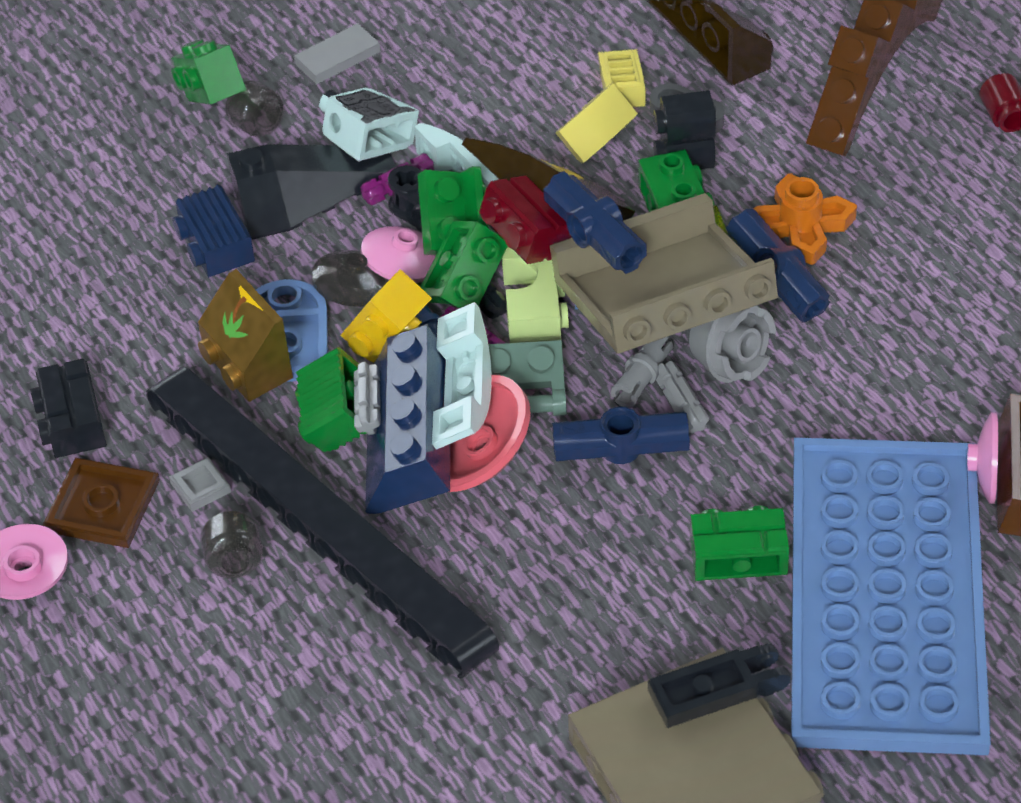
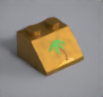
M237 269L229 272L198 321L202 339L198 342V348L209 365L213 363L217 365L226 385L232 391L238 389L246 400L251 402L292 379L291 363L283 319Z

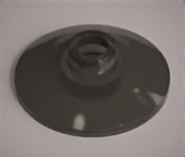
M341 250L326 254L315 262L311 272L312 284L320 295L334 303L351 307H364L389 279L373 272L367 266V258L361 254V251Z

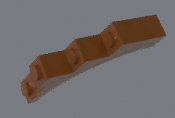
M863 0L854 29L840 26L828 65L832 67L806 144L842 156L847 155L868 102L895 52L917 26L926 21L934 22L942 0Z

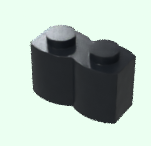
M710 90L661 96L660 109L653 111L655 131L657 135L660 134V139L653 141L654 156L686 150L692 165H698L700 170L714 168L716 112Z

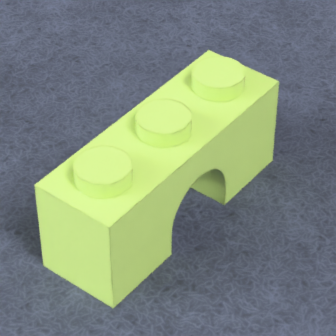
M507 247L501 259L504 285L520 284L527 286L506 290L510 343L561 340V328H569L567 302L559 303L558 297H565V293L555 282L552 260L547 261L544 259L543 262L527 264L513 249Z

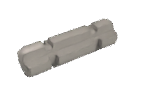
M366 361L359 363L358 369L354 372V412L356 414L354 415V426L359 433L366 432L368 435H373L377 432V427L381 425L380 369L376 364L369 365Z
M672 361L658 364L659 375L656 381L660 388L664 389L663 393L674 411L687 413L689 433L693 434L697 431L705 430L709 417L703 407L699 405V400L686 379L682 376L683 374L677 364Z

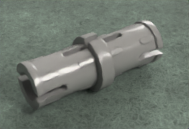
M669 337L643 345L638 353L632 354L625 363L624 373L610 391L611 397L614 398L620 390H623L615 400L617 404L627 408L633 407L647 384L655 382L659 375L658 364L663 362L673 349L672 341L667 342L665 347L661 349Z

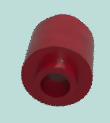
M1007 73L991 76L981 86L979 96L992 122L996 127H1000L1002 131L1007 133L1021 130V87L1017 79Z

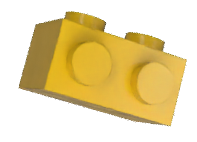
M399 269L365 305L340 336L348 342L349 347L354 353L374 363L379 357L388 337L415 329L422 323L416 316L432 298Z

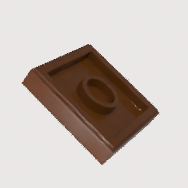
M75 457L42 525L55 531L58 535L129 548L160 481L159 474Z

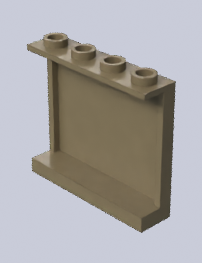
M706 193L623 221L647 244V256L640 262L639 267L630 273L625 274L622 270H615L591 246L580 248L572 238L550 245L555 282L617 354L778 298L774 260L769 258L755 263L715 223L713 200Z
M721 648L668 672L724 654L726 651L724 648ZM649 680L568 714L569 740L608 803H821V798L824 797V790L818 776L814 771H807L799 760L794 741L787 733L781 734L774 723L770 706L762 697L754 698L667 728L648 692Z

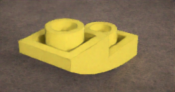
M611 83L555 133L579 162L585 163L638 113L615 84Z

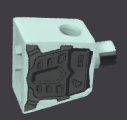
M361 88L341 94L334 90H328L321 97L319 106L321 111L325 112L322 128L324 136L358 161L406 149L413 144L415 136L414 126L417 125L419 114L418 109L371 88Z

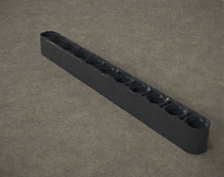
M182 366L146 391L147 399L155 412L158 410L163 412L168 417L166 421L180 434L184 435L187 433L196 441L193 443L196 448L209 457V459L214 457L223 465L220 467L221 470L237 484L239 482L244 483L250 489L248 493L265 508L270 506L279 514L276 518L293 533L300 532L307 539L305 543L323 559L328 557L337 565L334 569L352 585L358 583L367 592L364 595L383 612L387 609L398 618L395 622L413 638L418 636L428 645L425 648L443 665L450 664L459 672L458 678H464L499 651V643L494 632L480 617L190 369Z

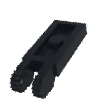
M766 643L743 651L736 649L653 677L648 681V692L667 728L749 701L757 698L758 695L763 697L773 695L775 692L788 687L792 676L784 666L761 671L775 664L779 657L775 646L772 643Z

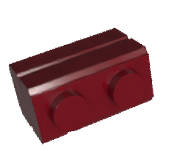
M527 176L513 177L509 181L507 179L494 180L487 185L479 210L480 216L486 224L493 227L506 242L507 246L513 249L527 264L543 262L544 259L547 261L552 260L550 245L572 238L566 221L544 201V193Z

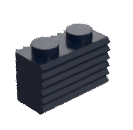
M217 184L215 188L209 187L207 191L201 190L199 194L194 192L192 196L186 195L184 199L178 198L176 200L178 216L172 218L176 234L180 241L188 239L187 250L194 267L202 265L208 278L255 261L251 236L222 186Z

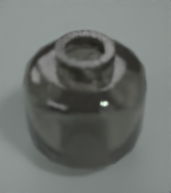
M254 80L243 81L246 90L230 96L226 100L225 110L230 123L250 136L262 137L272 133L282 121L284 102L277 92L263 83Z
M224 511L214 515L205 523L201 531L200 543L206 565L215 575L226 579L241 578L249 575L259 566L263 557V545L259 529L251 517L239 511Z

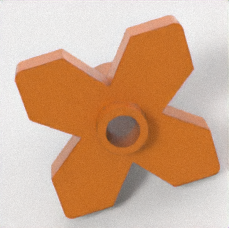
M787 174L775 186V201L777 205H761L754 208L779 238L789 237L790 246L800 249L805 257V262L809 265H814L826 252L827 238L824 233L845 232L856 220L857 205L838 195L823 198V194L814 180L806 177H797L793 174Z

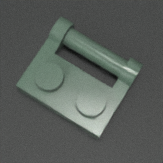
M562 340L488 344L492 375L508 377L517 383L521 389L551 388L552 394L527 396L530 404V413L553 412V416L567 415Z

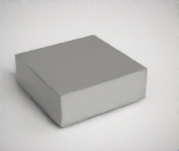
M209 457L169 476L171 485L191 512L231 493L229 483Z

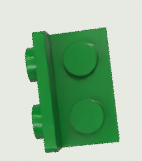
M471 166L463 172L423 170L417 174L424 255L437 254L453 221H478L489 228V224L483 221L479 213L486 191L485 183L482 180L481 167Z
M453 221L420 287L432 298L429 301L431 303L450 304L458 309L474 302L479 306L508 246L501 236L478 221Z

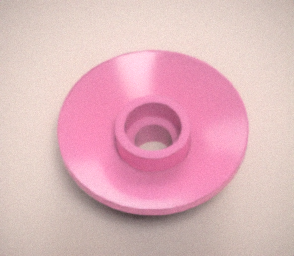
M389 226L375 229L365 236L361 245V257L364 263L373 272L389 280L401 269L415 283L423 282L436 256L424 255L422 233L405 227Z
M991 412L982 428L978 443L968 444L967 471H977L985 498L989 504H995L998 470L997 412Z
M20 524L0 531V598L9 600L32 598L48 591L62 578L68 564V553L64 541L55 531L36 524ZM22 567H29L26 570L18 571Z

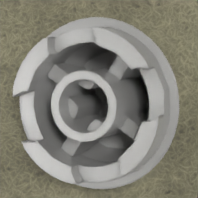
M756 305L691 328L689 335L690 350L693 356L717 380L724 383H732L741 379L752 381L762 373L770 361L771 357L765 355L769 343V333L776 335V326L772 315L767 310Z

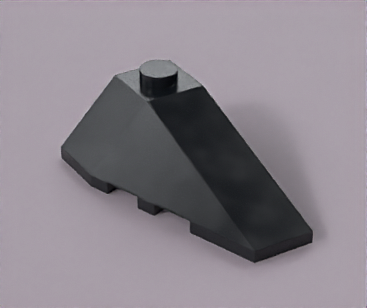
M265 144L227 153L232 187L252 240L291 231L303 225L302 221L320 212L324 214L334 209L335 204L353 195H361L360 187L363 183L373 178H376L378 181L379 175L396 167L390 153L358 161L338 145Z

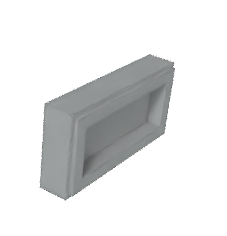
M357 23L294 55L295 65L314 83L319 84L381 52L380 43Z

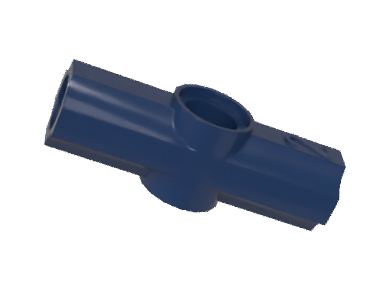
M565 171L552 176L548 186L543 189L544 201L566 221L573 241L580 248L591 246L615 270H622L625 274L636 270L640 262L647 256V244L623 222L621 212L613 199L609 196H603L598 199L574 175H568Z
M745 209L742 213L731 219L725 228L728 231L727 235L755 263L769 258L774 260L777 294L796 317L805 323L822 314L831 303L829 301L830 295L806 269L805 257L801 250L795 246H786L755 209Z
M615 407L606 411L601 419L552 423L556 461L604 457L607 461L614 464H626L634 461L639 454L687 451L690 449L688 419L685 412L638 415L634 410L627 407Z

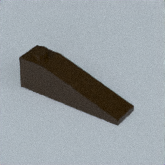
M646 0L731 86L771 69L773 43L770 37L741 15L711 0Z

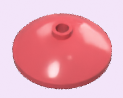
M491 375V399L483 425L475 434L450 444V492L471 489L492 479L512 461L522 446L530 422V404L525 392L510 378L501 375Z

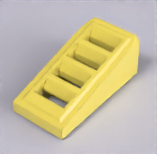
M637 49L598 52L603 90L611 83H614L632 107L645 106V83Z

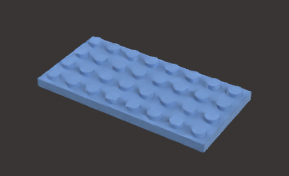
M794 438L791 738L796 748L989 755L991 743L977 471H967L968 444L975 443Z

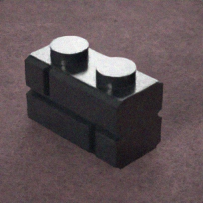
M78 359L65 362L61 367L56 364L38 368L37 372H35L38 387L30 388L36 414L44 412L45 415L44 419L37 420L42 445L51 444L55 458L106 447L107 444L87 361Z

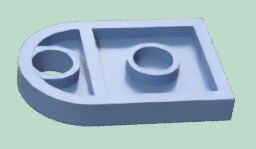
M291 279L277 280L262 285L256 291L283 319L293 378L287 382L297 381L296 371L328 353L327 305L322 293L311 284ZM285 294L296 297L287 304H279L274 301L277 297Z

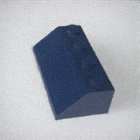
M428 325L388 337L375 363L380 369L381 425L377 427L375 434H367L365 512L367 514H379L450 492V444L439 449L432 445L433 412L444 407L446 359L436 349L437 337Z

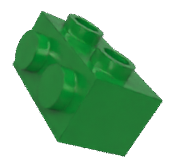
M199 39L181 46L182 53L171 57L175 66L171 69L174 82L179 90H184L190 102L211 105L246 90L230 45L216 44L215 40L204 42L203 39Z
M686 150L638 159V186L649 212L704 194L701 170L698 165H692ZM706 192V194L713 200L711 193ZM713 201V209H714V216H715V206H714V201Z

